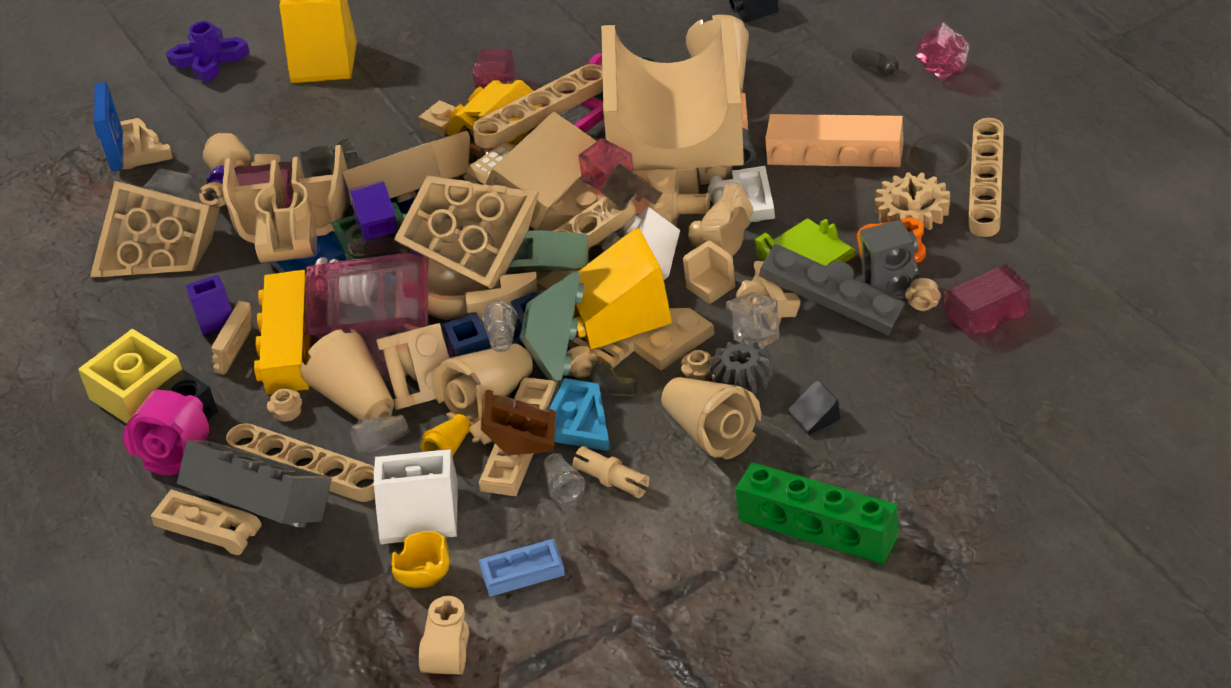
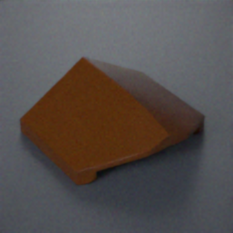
M492 390L485 391L483 395L481 430L508 456L551 452L553 450L556 412L548 408L547 411H544L513 398L494 395Z

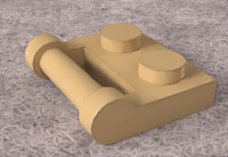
M440 323L377 339L378 349L383 350L396 397V399H393L395 410L436 399L432 386V372L443 360L449 358ZM405 343L408 345L420 392L414 394L409 393L397 349L398 345Z

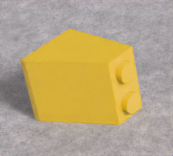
M280 0L279 7L290 82L302 83L351 79L357 40L348 1Z
M640 228L629 232L578 271V273H581L579 282L584 283V293L581 304H575L573 317L578 319L576 332L578 338L585 337L591 350L672 323L661 267Z

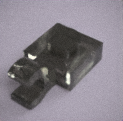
M353 139L341 140L337 145L342 146L346 166L357 164L359 162L357 152L345 153L355 149ZM331 144L313 147L300 152L305 178L333 174L335 149L332 148Z

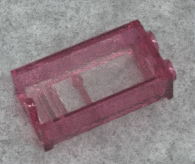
M400 253L307 266L305 335L322 338L340 329L344 333H351L350 329H354L359 335L413 330L428 326L429 258L409 253Z

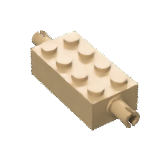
M677 169L588 170L552 206L545 223L538 230L554 231L609 193L619 190L625 191L630 196L636 208L635 215L638 216L646 208L650 207L677 227L680 214H706L710 210V194H680ZM626 203L615 205L611 213L621 212L625 208ZM597 222L587 224L583 228L582 233L593 231L597 226ZM624 226L616 230L614 233H618ZM606 238L594 246L602 245Z

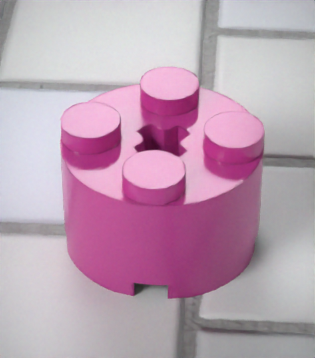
M153 390L123 429L122 438L127 452L132 457L137 454L144 461L141 466L153 473L168 476L178 474L181 468L186 441L207 440L209 424L202 411V402L192 395L184 396L173 391Z

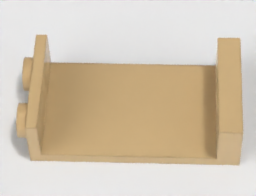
M553 111L492 168L485 185H500L507 188L539 191L530 226L538 230L545 223L552 206L588 170L597 171L607 148Z

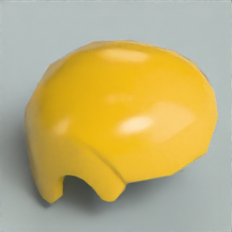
M422 531L409 535L404 540L403 552L399 555L396 552L392 553L393 576L395 580L409 588L418 589L433 586L449 570L450 553L446 538L437 531Z

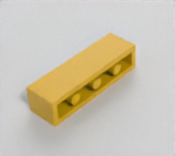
M298 270L264 275V289L258 291L262 312L257 313V324L261 336H256V350L258 357H260V360L254 361L256 380L258 382L263 381L267 395L274 394L277 390L284 388L295 391L308 390L309 385L301 377L300 370L302 362L307 365L310 360L308 351L310 350L312 293L306 271Z

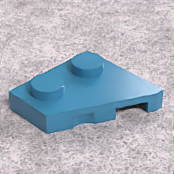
M564 378L549 408L556 412L554 442L609 451L610 444L599 384Z

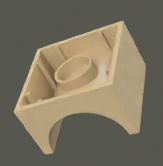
M734 17L720 19V28L717 36L703 52L690 59L674 63L652 62L634 55L619 40L615 25L601 26L603 112L609 171L623 169L671 170L692 167L744 165L742 103Z

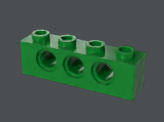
M751 462L735 488L739 521L884 564L899 536L897 504L753 462Z

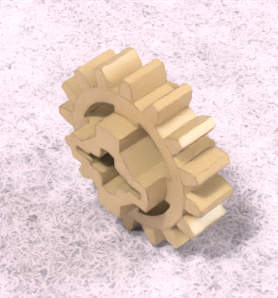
M908 172L903 179L895 175L893 176V183L884 181L882 182V189L876 190L875 213L879 214L880 222L915 218L920 220L925 228L931 230L932 222L942 224L943 216L949 215L950 191H946L945 183L937 184V177L935 176L927 180L924 177V173H920L916 177Z

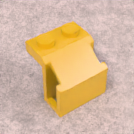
M494 80L484 89L479 86L468 98L469 103L466 106L459 104L449 115L451 123L446 133L452 136L465 132L468 128L474 133L473 125L478 119L533 92V90L522 80H515L512 84H502L499 80ZM538 104L534 107H541L543 104ZM515 117V118H510V119H508V120L516 121V120H520V119H522V118ZM534 128L506 143L517 145ZM495 131L482 132V134L496 133Z

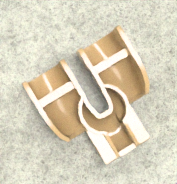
M335 146L333 175L304 178L299 157H293L291 184L294 194L289 208H285L286 189L277 159L271 160L269 183L239 186L231 158L225 159L223 193L232 225L240 237L255 244L256 254L261 263L315 257L317 255V236L327 235L339 224L344 212H346L350 205L349 190L342 173L347 170L342 146Z

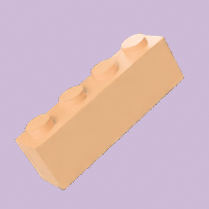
M770 114L765 138L767 164L901 167L903 116Z

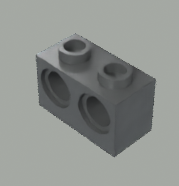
M901 219L860 230L863 283L897 299L905 298V292L909 288L910 283L919 278L918 267L914 260V253L918 252L915 234L907 231Z

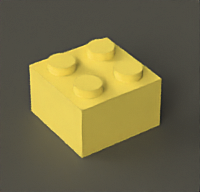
M131 329L81 366L78 371L89 399L127 424L146 397L181 371L182 367L178 356L136 330Z

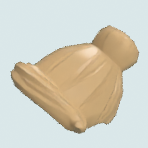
M738 183L727 184L723 189L722 200L707 211L702 221H694L689 225L688 237L693 247L697 248L710 240L732 256L740 249L744 239V231L751 224L750 217L753 214V206L744 189Z

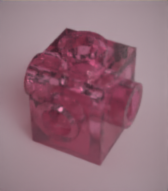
M942 21L920 38L915 58L923 64L928 72L933 73L943 81L952 74H959L965 68L968 62L966 58L970 45L962 35L955 33Z

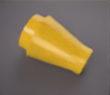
M456 414L452 419L426 431L420 443L422 452L451 449L453 457L465 436L470 432L469 428L472 425L469 419L462 414Z

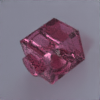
M481 49L472 70L475 89L479 86L484 89L494 80H499L502 84L513 83L516 73L512 50Z
M601 138L578 155L582 182L606 195L613 191L622 190L635 180L632 154L604 138Z

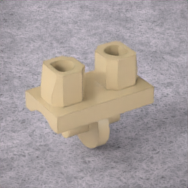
M755 261L753 266L755 269L754 278L752 281L745 280L741 283L736 298L744 309L758 310L768 329L778 328L781 318L796 317L800 306V299L796 293H785V288L759 277L760 268L764 261Z

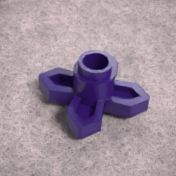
M200 21L194 23L189 28V44L176 45L166 52V56L170 65L178 69L192 66L194 77L208 82L220 74L219 62L239 61L248 55L250 51L247 41L239 37L224 39L220 28L208 21Z

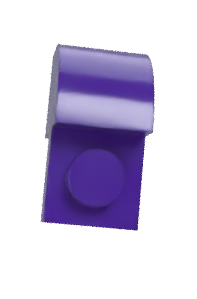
M384 181L349 190L356 225L364 241L398 232L396 215Z
M219 274L185 285L202 336L222 330L232 313V309Z

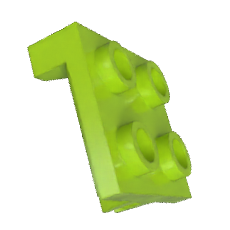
M807 218L774 240L767 233L755 239L757 258L761 261H765L775 243L824 266H828L834 261L846 263L856 256L855 249L838 238L835 224L832 223L828 226L827 219L821 221L819 226Z

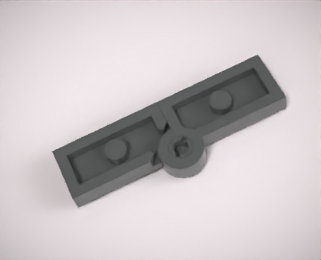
M776 243L759 272V277L887 336L890 335L905 305V302L853 279V269L845 262L834 261L828 266H824Z

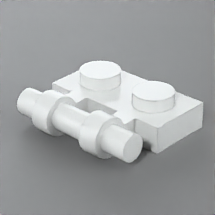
M765 166L732 170V179L722 180L720 176L716 175L710 178L708 193L710 194V200L713 202L712 207L722 200L723 189L727 184L738 183L744 189L753 206L750 222L775 219L774 205Z

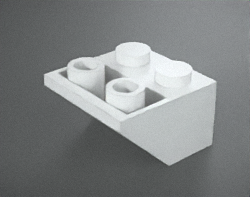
M648 207L638 216L634 214L633 218L618 233L613 232L607 236L602 244V249L606 251L629 232L640 228L661 267L663 280H665L670 273L680 230Z
M451 449L375 457L374 494L380 544L404 542L405 538L409 535L422 531H437L445 536V538L457 537L458 479Z

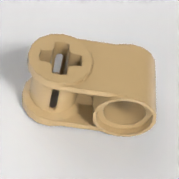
M442 596L434 600L428 609L424 636L419 646V669L421 673L463 674L469 627L464 620V605L456 597Z

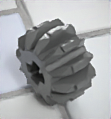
M742 340L740 344L736 345L728 342L726 349H716V355L711 359L710 374L712 375V382L740 386L756 396L757 391H767L768 382L772 381L773 368L767 349H761L758 342L747 345Z

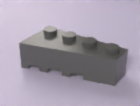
M187 440L177 484L190 488V494L203 498L214 497L221 500V503L224 505L242 508L282 524L305 528L307 522H322L332 478L212 441Z

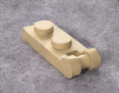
M174 490L169 491L150 515L153 525L222 546L234 555H241L248 545V537L255 536L262 526L260 520L249 512ZM232 526L235 527L236 530L232 531L229 530V528Z

